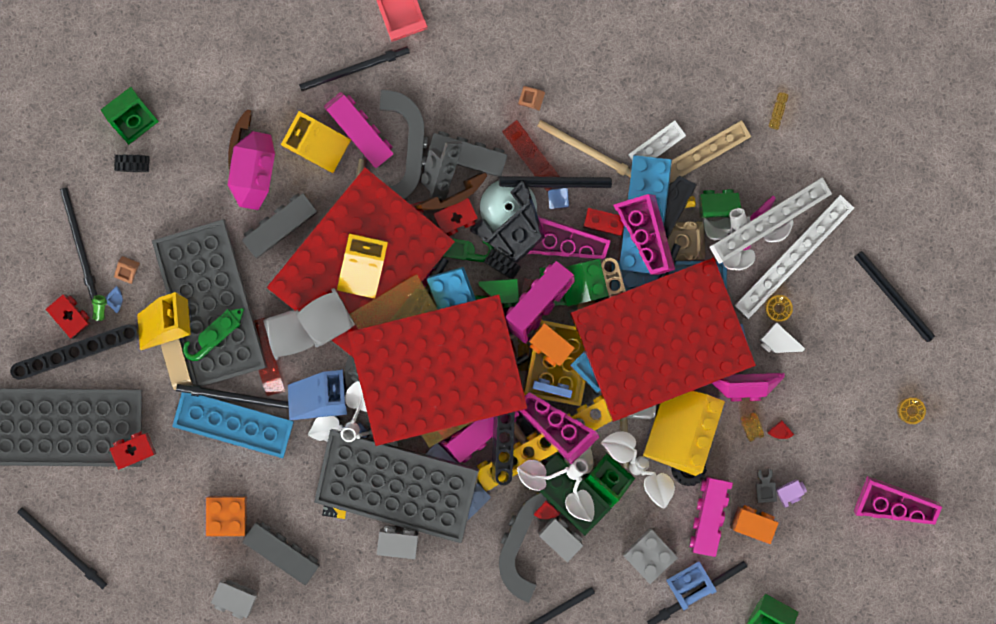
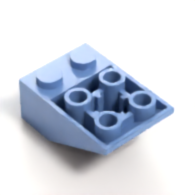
M343 370L321 372L289 384V420L347 415Z

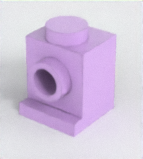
M796 479L776 488V492L785 508L789 506L788 502H791V504L798 502L802 499L801 496L807 492L803 482L799 483Z

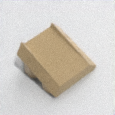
M679 222L676 224L668 239L670 252L674 243L681 246L675 259L676 261L705 259L703 222Z

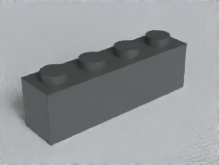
M439 131L438 134H433L429 151L430 149L437 148L442 153L445 142L461 141L463 145L457 165L483 173L486 172V174L496 177L502 176L507 159V154H504L505 150L496 147L490 150L486 148L485 144L475 142V145L467 143L468 139L458 136L456 139L449 137L450 134Z
M304 193L294 195L289 199L291 203L287 206L281 205L274 211V216L271 218L265 217L259 222L260 226L255 230L251 228L243 234L245 238L242 241L255 258L258 259L318 213Z
M256 522L242 542L306 586L320 566L317 563L318 559L311 554L308 556L301 552L303 549L295 543L292 545L287 543V538L279 532L276 534L271 532V527L265 522Z

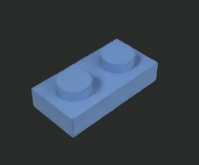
M542 378L534 381L532 386L533 389L571 398L572 390L568 389L569 385L558 383L557 386L550 385L549 380Z

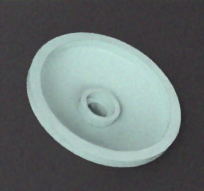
M499 181L494 182L485 190L480 201L481 217L487 221L494 232L521 208L510 193L515 187H500ZM529 188L537 212L536 198L532 190ZM507 203L512 204L511 210L505 209Z

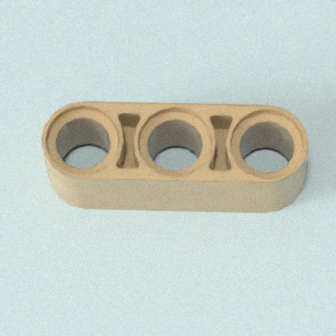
M613 258L603 260L601 267L609 295L608 298L626 292L617 261ZM607 261L614 264L612 272H607L604 269V264ZM612 280L619 282V289L616 291L611 290L609 287V283Z
M176 339L160 344L173 389L176 390L177 384L193 385L180 340Z

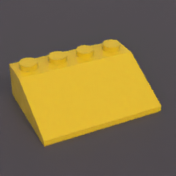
M541 320L540 326L542 323H545L571 344L574 350L561 366L557 364L552 366L544 359L546 355L542 352L537 354L532 350L524 396L530 392L540 399L581 406L586 381L570 366L585 351L576 327ZM542 378L549 380L550 385L557 386L558 383L569 385L568 389L572 390L571 398L533 389V383Z
M690 391L660 403L643 456L694 476L703 473L725 401L708 394Z

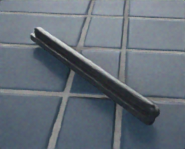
M499 177L500 187H516L522 181H525L528 187L534 188L612 187V179L610 177Z
M863 251L857 253L854 259L926 342L933 340L935 335L872 261Z

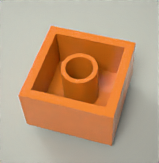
M542 323L529 339L531 343L529 347L537 354L542 352L546 355L544 359L552 366L556 364L561 366L574 350L571 344L545 323Z
M247 496L206 497V536L247 535Z
M744 505L743 508L738 506L730 528L738 533L771 544L779 523L774 520L775 517L763 511L760 515L756 513L757 510L747 505Z

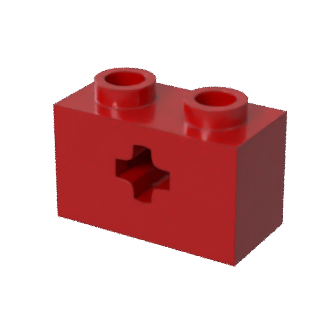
M469 198L433 214L440 229L447 233L448 236L457 233V228L463 225L465 228L476 224L474 220L478 219ZM455 212L457 215L461 214L462 216L459 219V223H456V221H451L453 213Z
M592 208L587 209L583 224L584 228L617 236L622 235L624 226L620 215Z
M63 294L45 310L69 338L73 339L91 324L88 321L90 317L83 309L80 311L75 306L78 303L71 295ZM67 311H73V314L71 315L73 319H66L68 315L66 313Z
M142 431L131 435L132 439L125 442L124 439L113 443L114 447L109 450L118 470L157 454L148 433L142 434ZM130 444L132 447L136 446L137 448L134 453L128 452V449L131 448Z

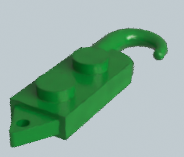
M453 239L455 242L442 257L484 262L494 247L482 241L488 246L489 251L486 255L475 254L472 242Z
M245 308L227 309L200 333L198 341L202 349L196 354L188 352L190 341H187L183 346L185 357L191 361L202 359L242 324L241 319Z

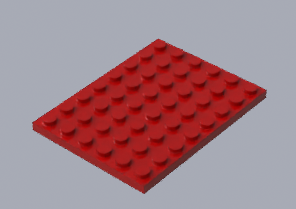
M364 168L266 288L292 309H298L299 312L315 299L332 293L331 289L335 288L356 325L332 339V341L353 357L347 332L389 322L455 241L373 173ZM349 233L388 242L375 299L337 290Z
M714 257L570 313L612 422L756 366Z
M500 295L347 332L375 446L527 409Z

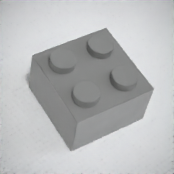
M559 516L558 519H550L538 534L568 563L583 547L581 542L583 539L575 530L570 532L567 529L568 524Z
M385 526L384 529L379 531L377 555L415 559L419 533L407 528L399 531L396 530L395 526Z
M651 528L623 553V556L649 584L678 559Z
M223 578L217 587L211 603L215 605L214 608L223 612L225 610L231 611L234 617L243 619V617L247 618L250 615L259 592Z

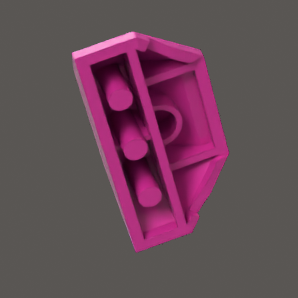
M252 131L233 148L227 185L239 207L259 210L269 192L275 157L272 137L269 134Z
M785 373L733 374L711 384L726 398H730L731 402L742 401V398L750 397V401H761V397H766L785 377Z

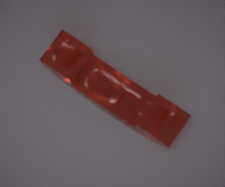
M515 120L502 130L506 139L535 177H560L518 120ZM544 188V189L548 192V191L551 190L552 188Z
M265 318L254 320L267 368L260 369L259 374L267 396L285 392L277 361L270 347L263 321Z

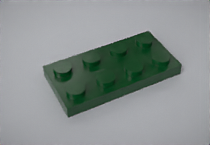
M556 454L544 466L546 468V476H550L569 466ZM567 473L546 480V487L539 492L584 536L612 509L582 479L577 492L585 490L590 494L594 503V518L590 522L578 519L568 512L565 505L566 497L573 493L576 480L570 479Z

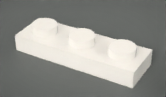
M673 121L628 155L632 161L633 155L657 158L686 135L677 122Z

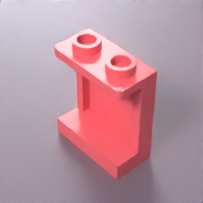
M376 0L391 42L428 29L417 0Z

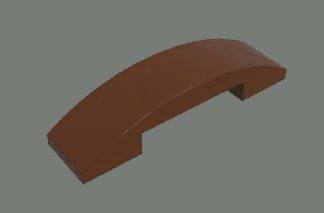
M248 109L238 120L230 139L228 151L229 172L233 148L240 142L242 129L250 130L253 112Z
M486 172L479 173L463 181L466 189L442 201H439L438 197H432L415 205V208L417 210H435L460 203L471 196L482 185L487 174Z

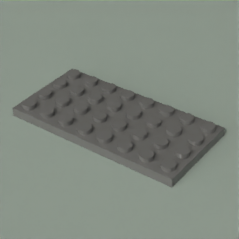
M222 219L152 240L167 295L176 292L188 299L191 335L180 338L182 349L184 344L190 341L188 352L196 354L202 349L198 341L200 333L227 309L245 308L241 319L242 324L202 359L191 361L185 357L192 384L205 386L267 368L226 220Z
M0 388V466L117 467L109 449L114 447V442L124 439L125 442L132 439L131 435L142 431L143 390ZM130 444L131 448L128 449V452L134 453L137 448L136 446L132 447ZM142 460L127 467H141Z
M331 429L314 503L462 543L480 469L390 444L375 446L374 440L360 437V439L355 438L352 442H346L341 437V431Z

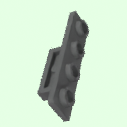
M461 141L445 142L442 153L437 148L430 149L420 181L430 191L429 198L438 197L439 201L447 198L463 145Z

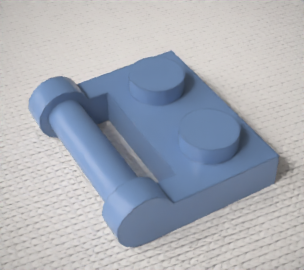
M700 562L693 564L666 580L683 611L688 609L689 605L708 594L717 592ZM705 582L707 587L683 599L682 595Z

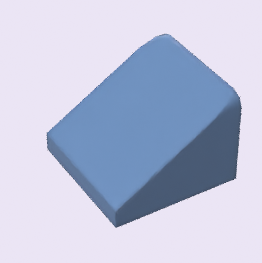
M567 188L548 190L549 209L569 207Z

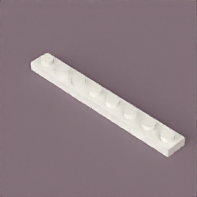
M822 177L711 245L710 249L720 264L827 198L832 193Z
M839 195L734 306L749 319L847 217L854 207Z

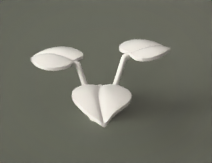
M737 208L730 212V218H724L719 221H709L705 218V233L710 239L721 240L728 236L729 233L751 221L750 217H746L744 209ZM793 219L764 236L765 241L779 242L784 240L790 234L794 223ZM742 250L724 261L723 264L730 270H743L754 263L756 256L753 250Z
M360 381L353 383L345 395L347 406L356 408L352 421L348 422L344 427V425H339L340 422L336 416L318 417L308 433L310 437L318 441L325 440L328 442L330 430L335 429L341 431V437L346 442H352L355 438L360 439V437L370 435L368 439L374 440L372 431L359 433L360 428L355 423L360 410L367 412ZM397 441L391 442V443H387V444H390V445H393V446H397V447H398V442H397Z
M619 431L607 436L601 444L607 449L611 457L620 463L630 461L629 470L634 475H652L644 480L645 491L658 506L663 509L666 508L675 491L673 480L664 473L656 475L655 472L646 471L649 468L648 460L650 458L643 456L636 458L637 450L634 449L636 440L630 433Z
M591 446L572 464L564 458L565 463L569 467L550 476H546V468L537 460H528L517 467L518 476L522 483L535 491L543 490L546 487V480L567 473L570 479L576 480L573 493L569 494L565 500L568 512L584 521L590 522L593 520L594 503L590 494L585 490L577 492L579 483L582 481L581 476L590 473L593 469L594 462Z

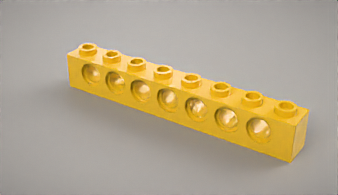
M602 395L593 399V404L589 406L584 404L577 408V413L574 415L566 414L573 419L581 418L584 421V425L594 431L612 421ZM599 409L601 417H592L591 410ZM536 432L526 437L528 441L522 444L520 441L515 443L513 456L517 458L518 463L513 465L512 477L518 474L517 467L528 460L540 462L558 452L552 444L548 447L542 445L541 438L544 436L541 433L537 435ZM525 447H532L534 455L528 456L525 453ZM501 452L499 454L500 462L506 460V453ZM485 460L477 465V468L480 469L478 480L486 492L499 485L492 479V461L488 463ZM504 471L498 474L499 481L505 480L506 473Z

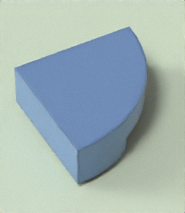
M116 286L105 299L107 304L118 313L122 307L123 296L120 289Z

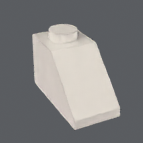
M774 323L759 339L762 342L761 347L768 353L770 351L781 353L803 352L805 350L778 323Z

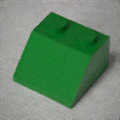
M129 87L101 109L107 121L128 145L159 122L132 87Z
M734 189L722 190V193L715 194V190H705L703 194L699 195L700 218L730 217L729 214L732 210L741 208L739 193H734Z
M592 259L565 266L567 270L574 274L575 279L573 285L564 295L566 306L609 296L600 259Z
M517 279L479 282V287L490 297L500 295L503 308L515 307V304L519 303Z
M606 453L583 480L612 508L621 499L635 478Z
M765 593L757 603L746 624H795L799 612Z

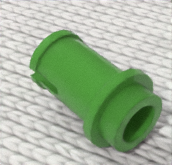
M96 295L92 299V318L96 321H102L105 319L107 300L103 295Z

